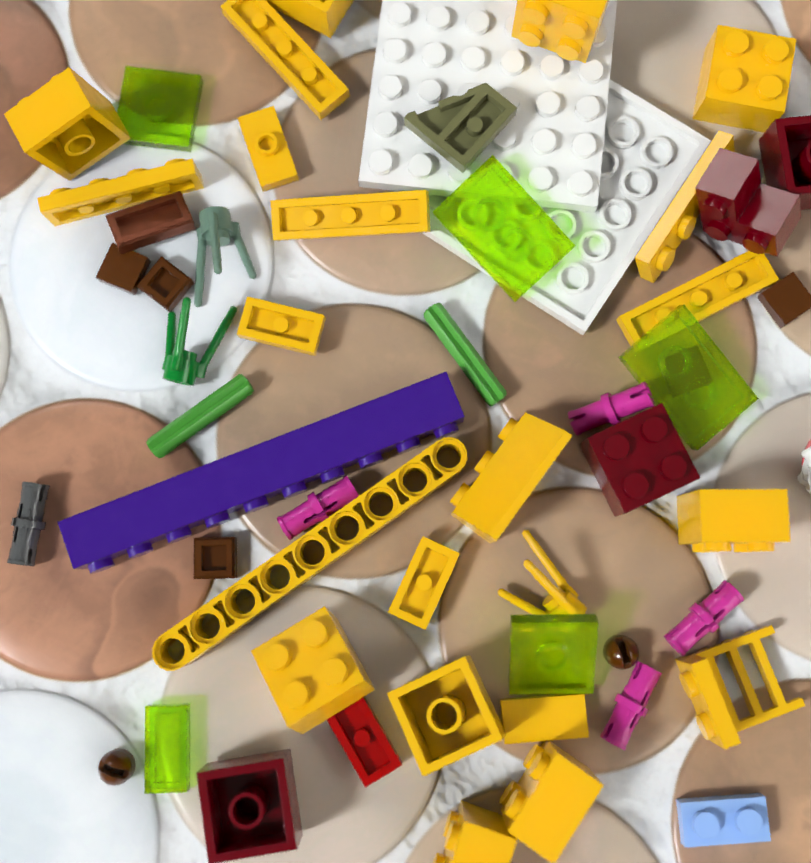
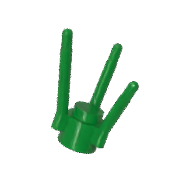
M189 297L183 299L176 342V313L170 311L168 313L162 379L187 386H194L196 377L205 379L208 364L237 312L236 306L230 307L200 362H196L198 354L184 350L191 299Z

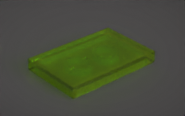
M493 155L432 212L514 303L576 246Z
M684 304L677 306L618 357L639 384L644 381L647 383L652 393L650 398L654 399L655 404L663 403L675 429L692 450L698 451L759 399Z

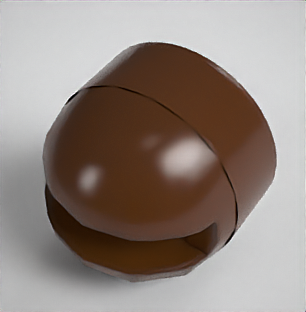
M614 635L605 642L603 655L609 665L624 670L631 668L637 662L639 650L637 644L631 638L624 635ZM617 643H624L629 659L626 663H623Z
M118 748L108 752L99 762L98 774L100 779L107 785L113 786L126 782L135 771V759L126 749ZM107 765L125 770L123 776L107 770Z

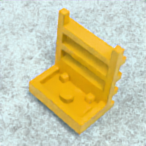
M772 625L747 631L736 638L726 639L715 646L705 647L694 654L675 659L680 671L679 678L681 684L693 703L697 713L696 721L702 735L707 741L709 740L723 749L741 744L737 732L806 706L802 697L785 701L760 640L775 633ZM746 644L749 645L773 704V707L763 711L737 650L738 647ZM725 653L750 712V716L740 720L714 659V656Z

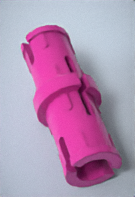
M644 381L637 386L611 395L609 392L601 395V400L576 410L568 411V418L570 420L573 419L570 424L578 436L583 432L607 423L612 425L620 423L621 418L649 407L652 408L655 406L653 398H650L652 393Z
M346 475L343 479L317 495L314 492L307 495V501L284 515L278 516L277 521L287 538L292 540L295 536L316 523L323 522L331 514L357 498L359 494Z
M724 580L700 604L694 603L689 608L690 613L666 633L664 638L681 656H684L708 632L714 633L719 628L718 623L732 609L744 601L743 596L732 584Z
M640 661L636 662L627 685H625L621 694L617 693L614 699L617 704L600 735L601 738L622 750L626 749L640 717H645L648 709L645 707L662 673Z

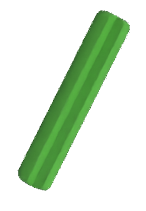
M438 302L429 307L424 312V319L489 406H494L502 401L507 395L506 390L444 306Z
M237 375L148 438L146 441L148 448L156 457L163 458L250 396L254 391L252 385L244 375Z

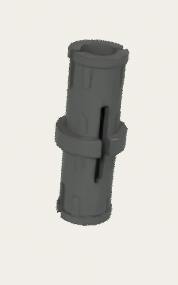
M31 482L22 483L16 518L12 517L11 526H14L7 563L35 566L40 532L45 530L46 522L42 521L50 488L49 485Z

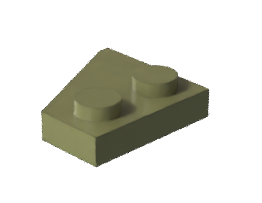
M484 83L468 89L461 96H451L440 100L437 107L416 114L415 111L408 113L404 117V125L464 173L515 117L517 107L490 85Z

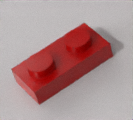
M365 696L327 719L365 788L402 766V760Z

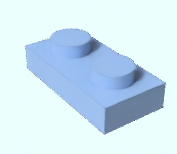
M761 793L676 799L680 841L685 848L771 841L766 796Z

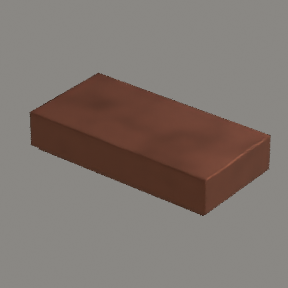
M181 191L105 215L120 254L196 229Z

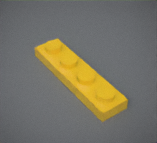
M227 0L220 6L223 15L320 120L350 97L349 89L266 0Z
M722 131L717 132L635 256L640 278L654 283L660 273L667 271L672 265L675 258V250L683 239L687 240L691 236L696 225V218L700 214L695 187L719 148L735 152L734 136L732 134Z
M178 158L166 162L164 166L152 169H133L125 176L113 179H94L88 185L74 189L58 188L53 190L50 195L38 197L37 199L40 213L54 226H59L126 209L177 191H181L184 194L204 189L201 173L193 159L185 160Z
M414 190L271 200L273 240L287 241L430 232L429 191Z
M747 251L620 315L616 321L633 352L637 354L775 284L779 278L764 253L755 254Z

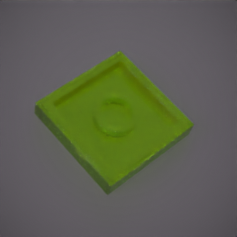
M126 66L117 114L131 137L124 144L191 152L203 87L201 75Z
M596 614L510 615L509 694H593L599 624Z

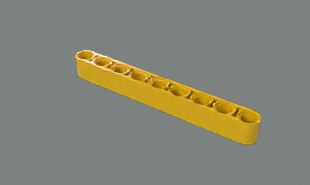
M444 437L436 441L160 635L152 647L154 662L161 669L175 671L196 661L456 477L464 469L467 461L465 445L453 437ZM444 448L454 449L460 457L459 464L453 468L442 467L437 460L438 452ZM411 471L421 472L427 479L426 487L419 492H411L403 484L404 477ZM379 494L388 495L393 500V508L385 516L374 515L370 509L372 499ZM349 517L356 519L359 524L358 534L351 540H342L337 533L339 522ZM312 541H319L324 547L325 555L319 563L315 565L309 564L304 558L305 546ZM278 565L285 566L290 573V580L282 589L276 588L270 580L272 569ZM243 589L249 590L255 598V605L248 613L241 611L236 604L237 595ZM209 613L215 615L220 623L219 632L215 637L207 635L202 628L203 619ZM173 638L180 640L185 648L184 656L180 661L174 660L168 652V645Z

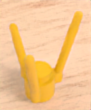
M523 530V537L559 587H556L540 569L527 559L523 563L524 567L549 593L542 603L546 611L505 589H499L498 595L537 617L549 629L557 624L563 631H568L582 619L587 607L578 599L579 594L566 582L530 531Z

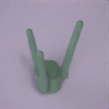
M222 206L208 207L199 212L200 227L196 229L198 247L194 289V305L196 307H201L207 245L211 247L214 272L221 274L222 259L220 247L228 245L230 238H233L251 279L257 277L241 237L239 223L232 222L229 209Z

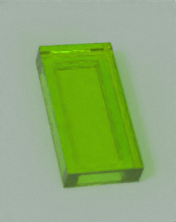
M190 703L149 704L145 706L144 794L187 793L190 790Z

